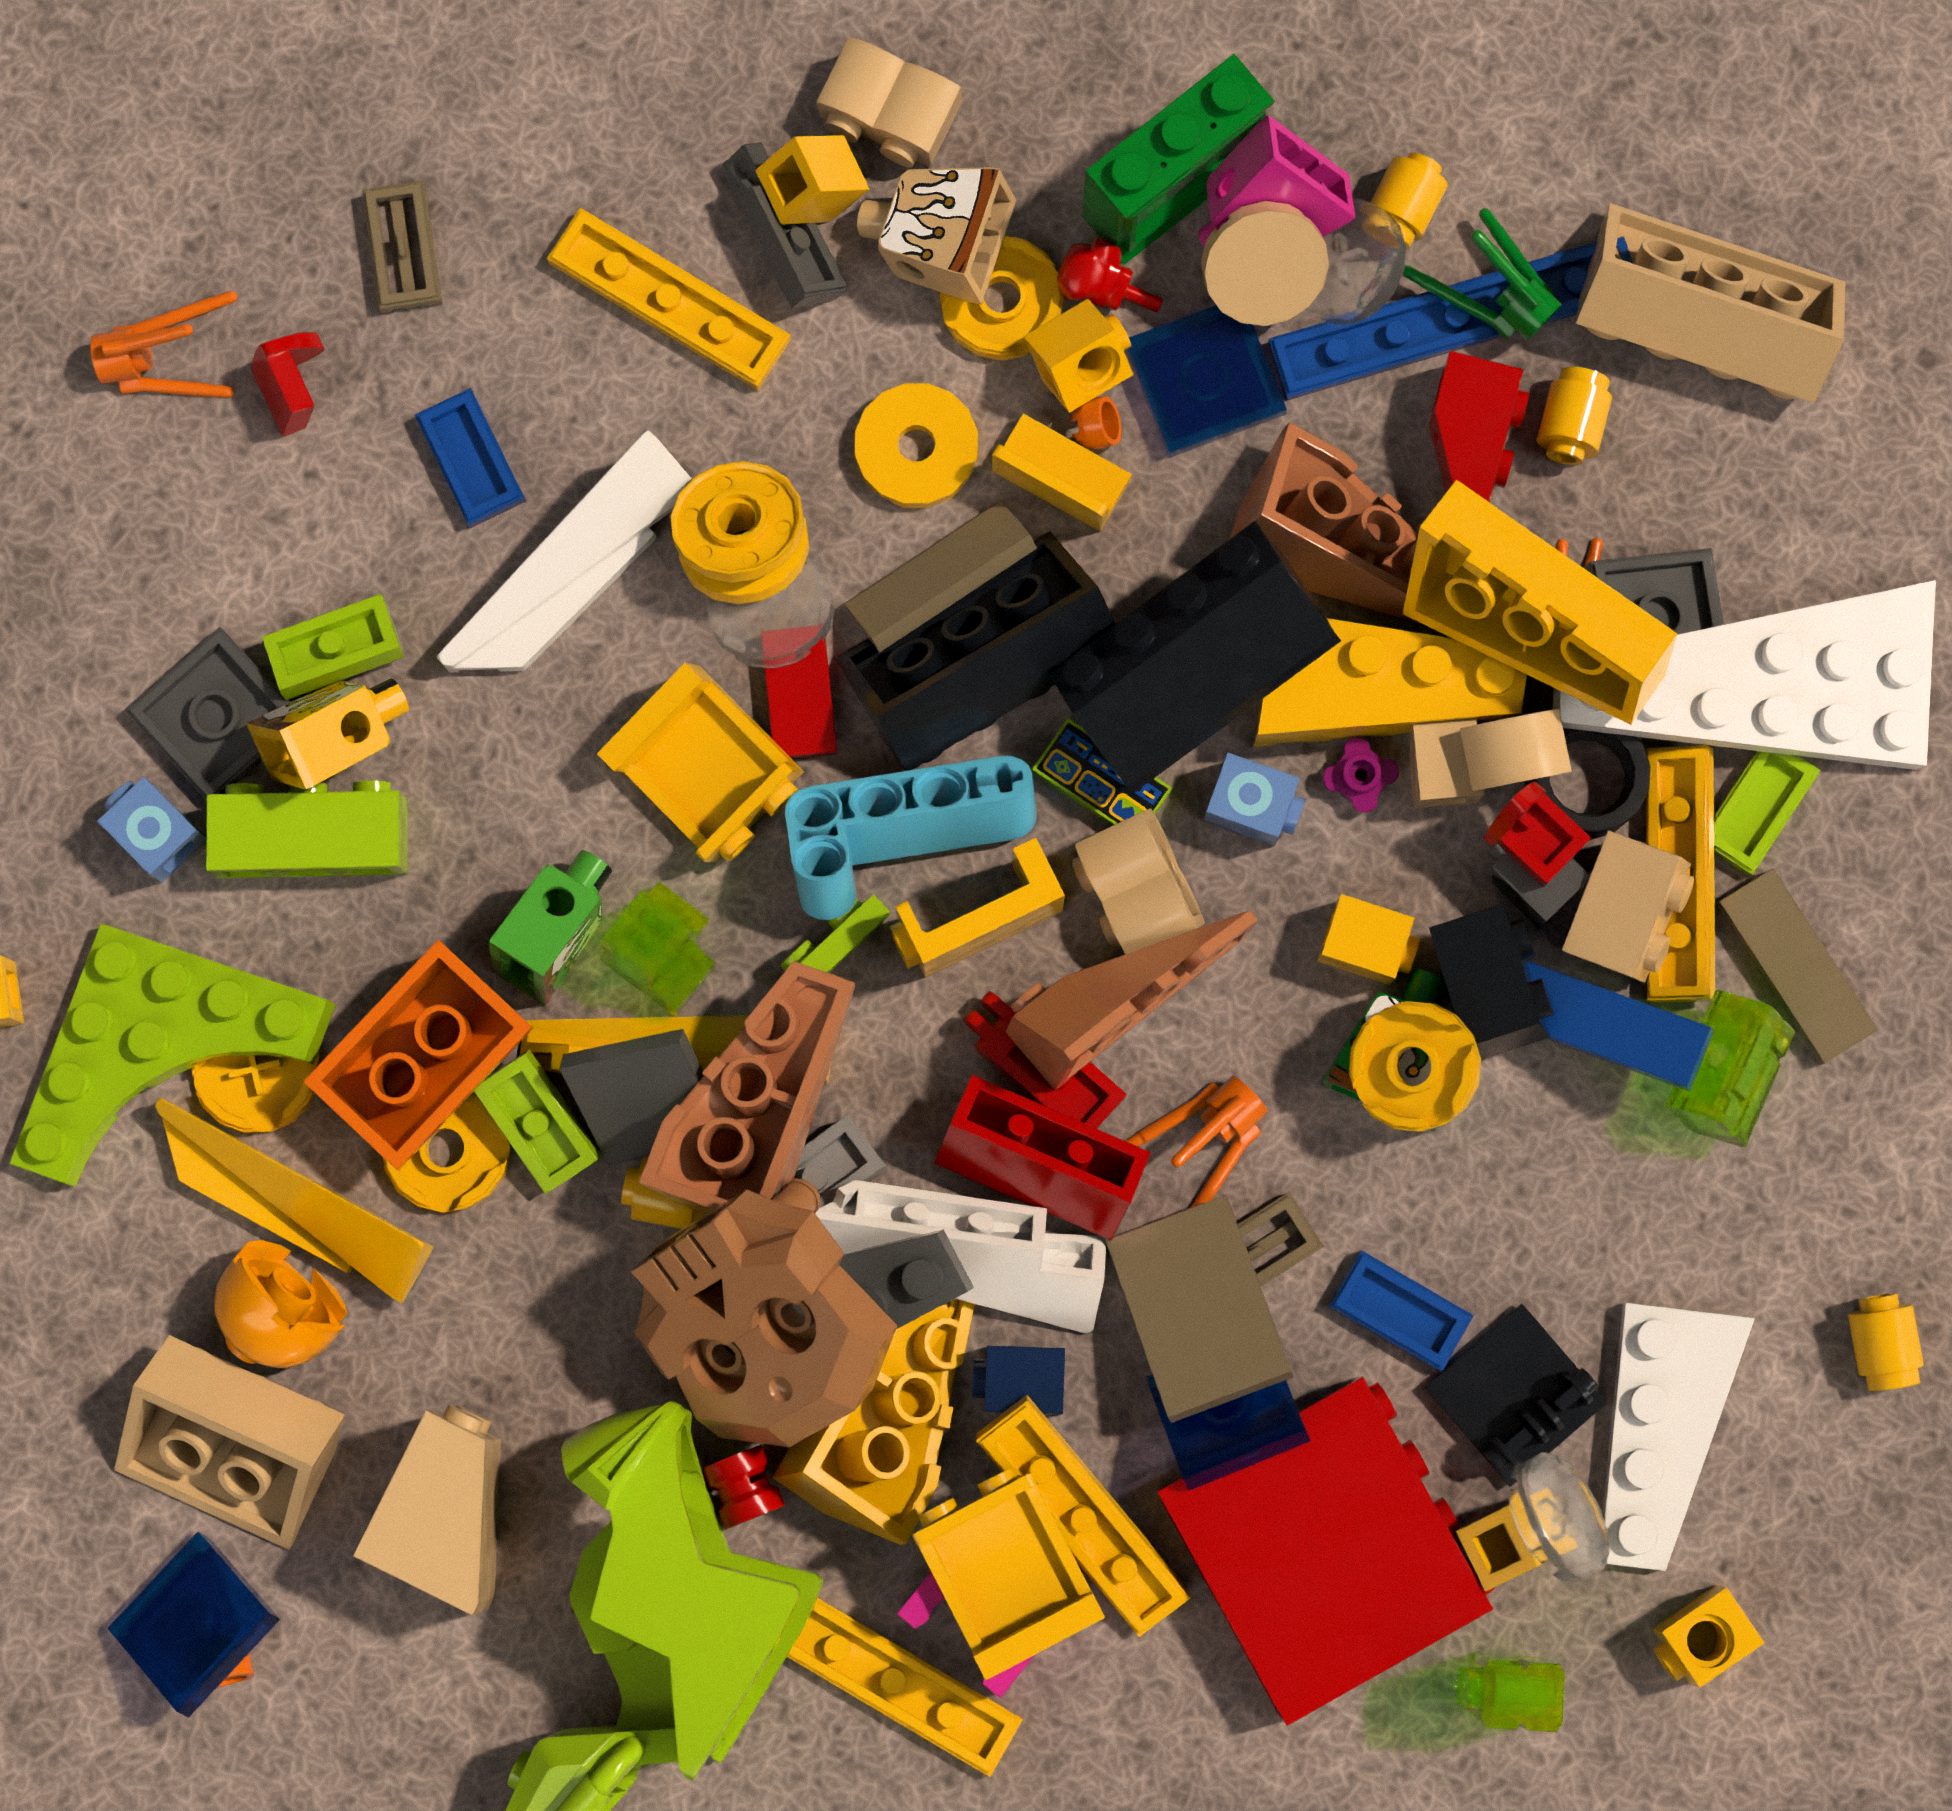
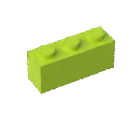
M377 780L357 781L353 783V791L328 792V784L318 783L308 789L289 785V793H264V786L260 784L226 785V794H207L206 871L218 879L408 875V799L399 790H391L390 782Z

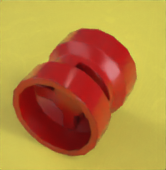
M762 1445L755 1446L701 1469L708 1487L718 1491L722 1504L718 1513L725 1530L785 1506L779 1488L769 1483L764 1472L768 1465V1460Z

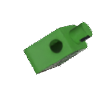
M581 850L565 873L547 864L489 940L492 972L546 1006L602 921V898L597 894L611 875L612 869L599 857L585 850ZM556 912H564V913H567V914L564 915V916H554V915H552L553 913H556Z

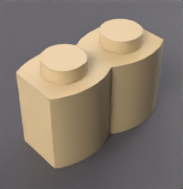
M848 37L816 103L820 117L826 120L824 127L834 135H844L846 141L857 142L860 136L882 145L880 152L886 158L899 165L912 168L916 161L932 166L963 102L961 87L951 80L921 66L904 62L875 45Z
M1152 809L1145 810L1075 843L1078 857L1072 860L1075 874L1083 889L1088 894L1095 891L1101 900L1106 914L1099 918L1100 925L1107 942L1114 951L1117 952L1123 949L1126 955L1193 931L1205 924L1194 894L1178 867L1169 841Z

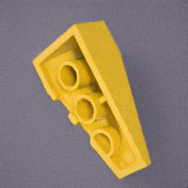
M953 1299L896 1329L873 1390L855 1411L791 1446L772 1478L822 1513L899 1545H905L920 1520L918 1516L924 1513L938 1486L941 1466H937L943 1431L950 1428L954 1408L949 1406L956 1368L963 1364L975 1304Z

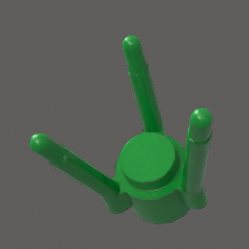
M1488 208L1481 209L1479 217L1507 258L1482 231H1473L1471 238L1510 283L1507 289L1495 301L1503 309L1501 314L1409 265L1402 268V275L1405 278L1491 325L1506 340L1515 331H1518L1528 341L1562 306L1552 295L1554 291L1537 275L1509 234Z

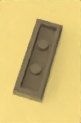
M999 501L845 603V606L853 620L880 653L1037 549L1030 533L1004 503Z
M1774 868L1716 904L1820 1065L1827 1063L1878 1031L1871 1017Z

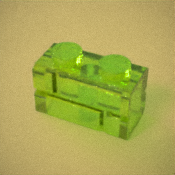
M1715 990L1701 1024L1711 1027L1714 1033L1691 1090L1689 1092L1673 1086L1665 1106L1676 1117H1679V1120L1690 1131L1732 1145L1746 1147L1781 1067L1779 1060L1785 1057L1795 1031L1786 1021L1782 1020L1781 1015L1771 1005L1725 991Z
M1474 1652L1472 1657L1469 1658L1468 1666H1458L1455 1684L1456 1705L1463 1706L1471 1719L1486 1728L1517 1730L1518 1726L1529 1731L1558 1732L1560 1726H1563L1565 1671L1562 1670L1559 1663L1542 1656L1513 1655L1511 1658L1505 1654Z

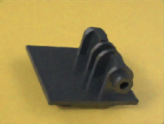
M1522 1303L1424 1387L1509 1487L1514 1485L1608 1403L1597 1391L1599 1386L1592 1376L1582 1367L1580 1369L1577 1368Z

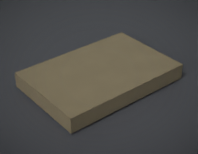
M1227 1195L1115 1236L1112 1241L1109 1239L1105 1240L1165 1411L1171 1423L1294 1377Z

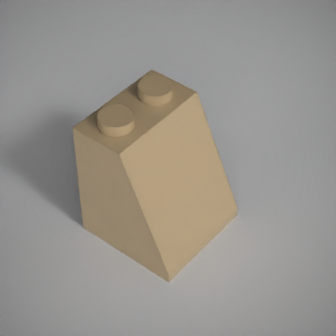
M448 1405L445 1412L425 1411L353 1556L470 1615H475L489 1610L495 1598L501 1439L487 1433L492 1421L462 1406L457 1405L454 1407Z

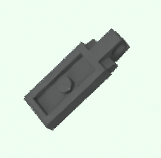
M762 142L742 145L728 160H725L723 166L732 191L735 193V197L750 224L751 231L757 238L791 308L827 303L837 299L847 291V284L816 223L781 225L755 171L769 159V156Z

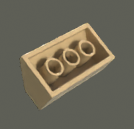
M1609 203L1596 241L1597 245L1589 263L1584 286L1580 292L1576 324L1586 327L1595 336L1606 340L1620 338L1644 346L1650 353L1662 359L1675 360L1680 358L1704 366L1711 374L1722 379L1734 380L1740 378L1764 386L1768 392L1782 399L1792 400L1800 398L1812 403L1816 402L1844 341L1845 281ZM1624 236L1633 263L1621 259L1619 250L1616 248L1617 238Z

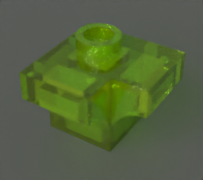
M659 881L648 894L640 891L602 937L600 961L676 1017L715 968V961L707 956L695 943L709 925L710 919Z

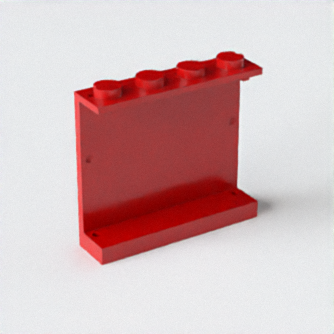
M1357 1377L1345 1387L1180 1479L1177 1478L1155 1491L1282 1722L1286 1726L1493 1610L1486 1594L1492 1592L1494 1588L1485 1592L1470 1559H1465L1453 1538L1457 1535L1456 1531L1461 1529L1454 1513L1443 1497L1433 1502L1421 1481L1423 1477L1430 1474L1422 1456L1411 1440L1403 1444L1400 1443L1388 1422L1397 1417L1390 1399L1378 1382L1369 1387L1364 1377Z

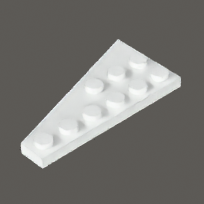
M1936 580L1679 634L1676 637L1664 679L1631 725L1554 688L1553 709L1559 708L1563 728L1918 770L1927 766Z

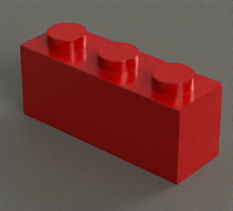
M972 1075L934 1163L1031 1206L1047 1208V1213L1112 1241L1132 1201L1151 1152Z

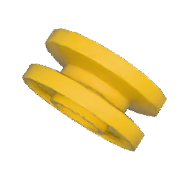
M746 461L717 465L691 480L678 494L671 513L672 537L679 553L681 568L693 587L713 600L744 604L763 601L785 590L802 572L810 550L808 528L803 516L799 494L787 477L767 465ZM748 530L743 534L733 535L738 531Z

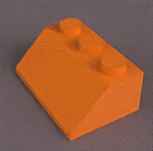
M438 939L303 1082L399 1171L527 1036L533 1027Z

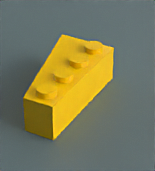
M1458 480L1453 483L1419 528L1403 615L1630 725L1634 722L1666 675L1677 637L1675 631Z
M1327 618L1341 639V642L1260 700L1253 747L1306 741L1307 743L1366 736H1395L1396 734L1411 733L1413 724L1477 719V724L1517 717L1522 712L1527 674L1453 638Z

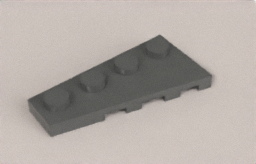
M944 1229L844 1254L840 1266L898 1325L897 1329L974 1288ZM792 1304L797 1312L805 1315L799 1306ZM724 1345L729 1353L735 1355L730 1347Z

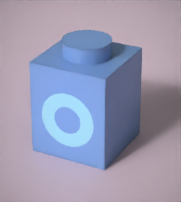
M1227 752L1203 821L1275 846L1281 831L1293 835L1306 800L1294 795L1300 778Z
M144 776L136 784L129 781L120 786L107 799L104 805L107 812L97 820L150 876L161 883L207 841V837L156 785Z

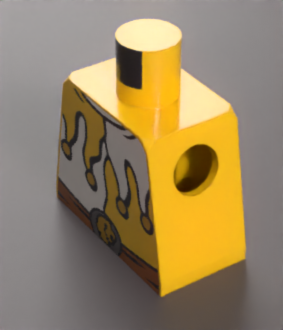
M393 678L370 689H367L362 684L339 681L247 722L246 725L271 779L308 789L387 747L390 744V737L384 724L408 713L409 706L402 689Z

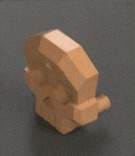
M795 1178L789 1182V1185L786 1183L773 1200L750 1190H744L655 1245L631 1271L643 1285V1299L638 1326L633 1333L661 1374L668 1380L676 1376L695 1418L720 1438L791 1447L852 1413L873 1390L898 1326L840 1266L845 1253L815 1213L819 1210L821 1204L820 1195L817 1189L804 1179ZM792 1304L799 1306L805 1315L797 1312ZM724 1345L730 1347L735 1355L729 1353Z

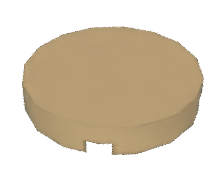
M1263 201L1242 206L1228 215L1229 220L1222 224L1218 231L1215 227L1206 240L1201 260L1204 282L1208 294L1220 311L1236 321L1260 326L1288 321L1310 307L1324 288L1329 269L1325 240L1319 229L1313 224L1314 222L1305 217L1302 211L1292 205Z

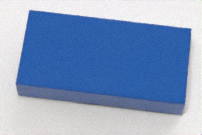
M471 388L415 414L418 424L469 528L526 502Z
M1362 1250L1359 1251L1328 1306L1440 1372L1445 1368L1474 1316Z

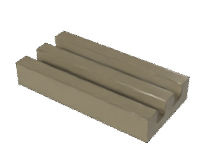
M424 180L362 190L380 312L385 314L394 312V309L419 308L418 306L427 304L431 306L442 305V292L427 189ZM412 197L426 289L416 290L403 203V199ZM390 201L403 289V292L391 294L378 204L379 202Z
M1290 1192L1238 1224L1243 1237L1284 1210L1291 1219V1222L1247 1249L1251 1261H1254L1298 1232L1305 1241V1244L1256 1274L1261 1286L1324 1247Z

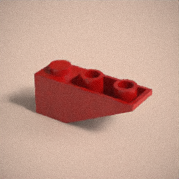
M1454 351L1449 352L1443 366L1428 424L1445 494L1453 483L1458 480L1490 503L1494 486L1505 488L1514 457V451L1504 449L1509 426L1520 429L1529 399V392L1519 390L1524 369Z

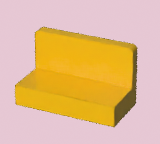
M1024 413L1005 445L998 444L992 454V472L1099 532L1103 529L1132 478L1131 473Z

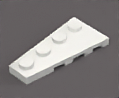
M1623 1303L1598 1563L1666 1571L1755 1318Z

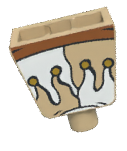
M999 168L909 169L900 176L892 203L865 200L862 203L857 218L858 233L861 237L879 240V252L893 274L900 279L982 305L1016 203V198Z

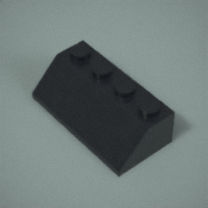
M1253 521L1051 671L1049 675L1073 716L1126 787L1132 793H1135L1341 642V639L1288 559L1258 523Z
M1050 531L1034 540L1037 549L880 653L871 641L866 639L835 657L837 664L886 745L905 771L912 770L920 764L936 759L944 750L976 731L990 727L998 718L1028 700L1038 698L1047 693L1055 685L1049 673L1115 625V621L1099 587Z

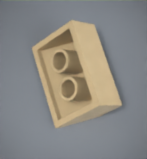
M169 1335L133 1385L114 1471L289 1550L333 1458L345 1414L329 1408L317 1400H312L276 1384L262 1375L252 1373L212 1355L202 1348L192 1346Z

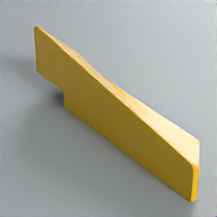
M749 1015L526 1020L533 1029L522 1040L520 1055L530 1049L544 1071L562 1074L559 1068L563 1054L683 1029L704 1071L715 1056L719 1058L745 1026L744 1021ZM830 1067L824 1084H828Z
M159 1097L155 1107L158 1114L162 1117L180 1182L346 1273H351L353 1268L356 1269L392 1299L400 1303L404 1302L434 1248L433 1245L178 1105Z

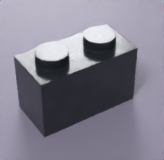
M1502 903L1429 927L1454 1012L1474 1035L1481 1060L1550 1038L1544 1018L1555 1015L1543 978L1533 981L1526 958L1535 956L1536 951L1524 918L1514 921Z

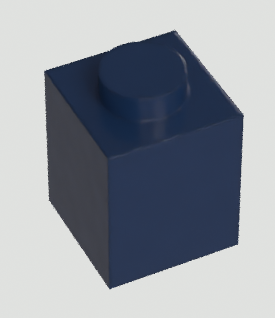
M987 1346L986 1359H973L972 1398H985V1412H1004L1025 1395H1028L1043 1414H1063L1065 1348Z

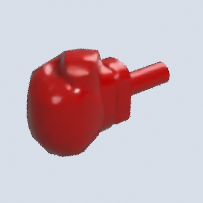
M1096 238L1092 244L1081 242L1072 244L1058 271L1057 283L1059 291L1064 297L1071 300L1084 301L1089 299L1093 305L1102 308L1105 306L1116 311L1122 299H1125L1156 313L1163 302V298L1129 284L1133 274L1132 269L1120 265V248L1103 238Z

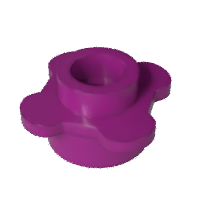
M1355 737L1345 743L1344 755L1338 763L1325 769L1323 784L1330 792L1338 791L1342 797L1351 801L1355 811L1368 813L1376 808L1378 804L1377 796L1385 785L1393 784L1397 780L1399 768L1393 759H1382L1371 751L1366 739ZM1359 769L1364 770L1367 774V778L1363 781L1355 778V772Z

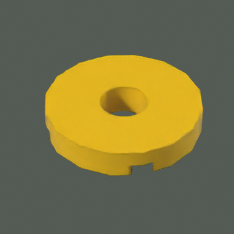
M1004 236L987 289L998 282L1009 283L1019 292V303L1014 309L1001 313L991 310L986 305L984 299L981 305L940 292V304L945 325L957 343L977 356L1002 361L1028 355L1030 351L1024 336L1061 315L1064 296L1059 291L1057 283L1058 272L1055 269V265L1046 252L1026 239Z
M904 383L882 392L864 409L855 430V460L864 482L875 493L877 492L881 497L889 500L890 503L903 508H930L952 499L969 480L978 461V430L969 409L951 392L929 383ZM921 430L933 438L935 447L927 459L911 461L900 453L898 448L899 441L910 431Z
M1404 1001L1383 1009L1362 1025L1351 1047L1349 1076L1353 1089H1356L1359 1099L1363 1102L1362 1105L1373 1118L1393 1129L1421 1132L1449 1124L1469 1106L1479 1086L1481 1057L1474 1035L1456 1014L1437 1004ZM1413 1047L1422 1049L1428 1055L1431 1062V1071L1428 1078L1419 1085H1411L1405 1082L1400 1076L1398 1069L1399 1059L1402 1054Z
M473 1092L399 1171L383 1158L384 1169L397 1192L416 1206L442 1213L466 1210L491 1196L503 1180L511 1155V1145L476 1093ZM444 1130L457 1132L464 1143L462 1157L457 1163L449 1167L437 1166L429 1155L431 1139L437 1133Z

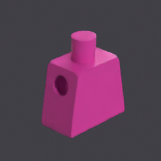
M1267 115L1209 176L1206 188L1211 221L1199 229L1198 236L1201 244L1205 247L1207 238L1215 227L1218 231L1221 225L1229 220V214L1242 206L1270 201L1290 204L1302 211L1305 217L1314 222L1313 224L1316 225L1324 237L1356 218L1349 174L1270 115Z

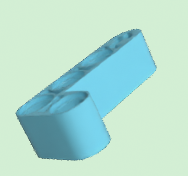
M996 756L814 785L798 790L791 795L786 803L785 817L799 902L803 911L809 916L819 920H832L843 916L851 910L856 902V886L852 865L1009 841L1025 836L1033 829L1037 820L1033 775L1029 765L1022 759L1013 756Z

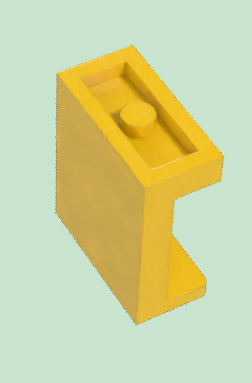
M686 662L597 753L614 772H624L695 844L698 848L695 853L704 862H717L721 857L729 862L738 856L755 837L749 829L765 812L773 817L786 807V803L791 795L799 790L794 785V782L804 773L792 758L700 665Z
M1037 838L1013 848L1012 867L1022 885L1021 888L930 932H924L921 930L907 900L895 906L898 923L890 926L893 933L891 935L907 969L919 964L925 978L1063 912L1065 895Z
M1013 1467L978 1484L977 1486L983 1497L959 1509L954 1498H951L919 1515L918 1517L924 1528L912 1534L917 1547L920 1548L963 1632L985 1680L998 1675L1105 1618L1032 1474L1029 1472L1018 1478Z

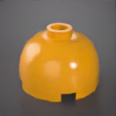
M264 1240L247 1242L225 1269L216 1285L214 1296L215 1316L226 1338L225 1342L228 1349L238 1359L249 1364L257 1362L258 1364L275 1368L299 1366L316 1358L345 1326V1324H340V1322L347 1315L346 1305L337 1289L313 1267L312 1282L310 1284L285 1261L292 1252L291 1250L282 1245Z

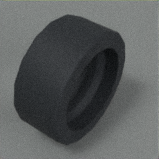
M1563 728L1566 745L1581 740L1596 741L1610 748L1620 759L1624 771V788L1618 800L1607 810L1595 814L1577 813L1565 807L1554 795L1550 776L1525 781L1524 787L1532 782H1537L1547 791L1545 794L1591 837L1590 840L1607 835L1608 830L1612 832L1617 831L1639 811L1649 791L1651 766L1643 744L1636 736Z

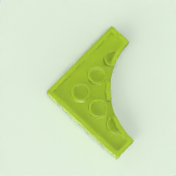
M101 923L9 1164L76 1187L83 1169L99 1141L119 1118L116 1113L146 1087L154 1088L174 1075L195 1067L194 1063L227 1055H235L237 1057L268 1055L292 1058L314 1064L336 1004L307 992Z

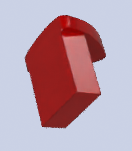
M316 332L296 333L260 344L254 353L251 371L282 437L305 429L315 407L297 365L314 358L325 350Z
M1532 782L1521 789L1508 802L1491 823L1483 839L1492 847L1497 843L1539 884L1545 887L1591 837L1545 794L1547 791L1537 782Z

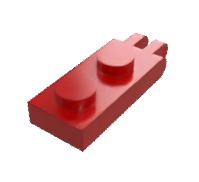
M988 991L982 997L980 1003L997 1019L993 1024H990L975 1010H971L963 1018L964 1023L980 1037L973 1045L976 1051L1034 1102L1098 1129L1127 1096L1120 1087L1091 1062L1058 1089L1054 1090L1005 1032L1016 1013L1011 1009V1005L1008 1006L991 991Z

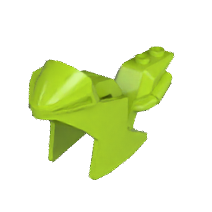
M674 1401L613 1414L593 1422L566 1438L561 1447L566 1477L604 1509L609 1510L611 1514V1521L583 1550L569 1596L570 1604L593 1654L604 1653L619 1686L622 1705L617 1725L562 1729L539 1740L532 1752L523 1750L515 1762L507 1781V1786L514 1789V1793L506 1811H611L638 1780L636 1774L643 1765L678 1762V1768L685 1778L694 1781L709 1755L712 1756L713 1760L722 1763L806 1626L822 1589L823 1578L818 1573L736 1553L729 1548L707 1491L691 1435L692 1413Z

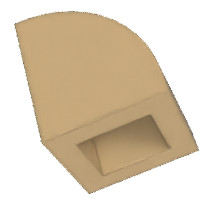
M1559 708L1460 728L1472 791L1572 772Z
M1477 719L1412 725L1410 736V770L1414 808L1478 803L1484 796V789L1472 791L1460 728L1477 725Z

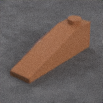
M1289 422L1283 428L1241 502L1229 539L1253 521H1256L1288 559L1308 591L1422 624L1402 614L1418 538V532L1397 513L1402 505L1388 492L1381 498L1353 473L1359 466L1343 451Z
M1248 910L1064 976L1047 990L1039 982L1023 993L1011 1005V1009L1016 1014L1012 1017L1005 1032L1049 1085L1056 1090L1248 936L1258 919Z
M793 961L744 1021L745 1026L719 1058L715 1056L702 1072L704 1076L680 1105L676 1104L662 1121L640 1177V1185L704 1215L746 1189L773 1200L786 1183L789 1185V1182L795 1177L855 989V983Z

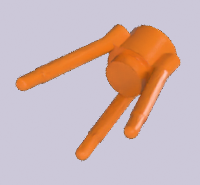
M228 291L135 324L113 327L112 332L94 334L91 336L90 347L92 362L98 380L102 384L118 382L122 394L146 391L199 397L231 398L234 395V389L230 386L147 378L142 376V371L152 370L153 357L151 346L171 342L175 339L190 336L193 333V328L190 324L169 326L232 304L238 299L237 294L234 291Z
M1231 1076L1221 1087H1218L1214 1082L1210 1083L1197 1097L1125 1140L1139 1147L1205 1108L1206 1110L1200 1115L1205 1126L1172 1157V1165L1174 1167H1181L1215 1136L1224 1143L1229 1142L1233 1137L1235 1138L1190 1208L1213 1200L1245 1149L1261 1134L1256 1123L1268 1113V1110L1260 1098L1236 1076Z

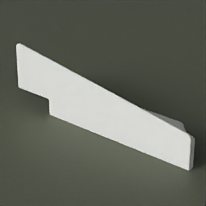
M649 430L642 434L437 655L438 661L448 672L498 669L499 671H525L657 539L656 534L649 527L673 511L678 494L691 482L692 478Z
M854 1180L837 1188L833 1202L820 1207L815 1213L845 1254L944 1229L974 1286L973 1289L955 1299L1082 1333H1089L1094 1328L1105 1277L1106 1238L1099 1235L1045 1233L1047 1208Z

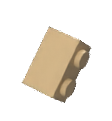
M1608 830L1561 951L1645 983L1649 971L1657 973L1667 956L1671 938L1664 935L1672 912L1681 913L1690 897L1694 877L1687 875L1691 863L1678 855Z

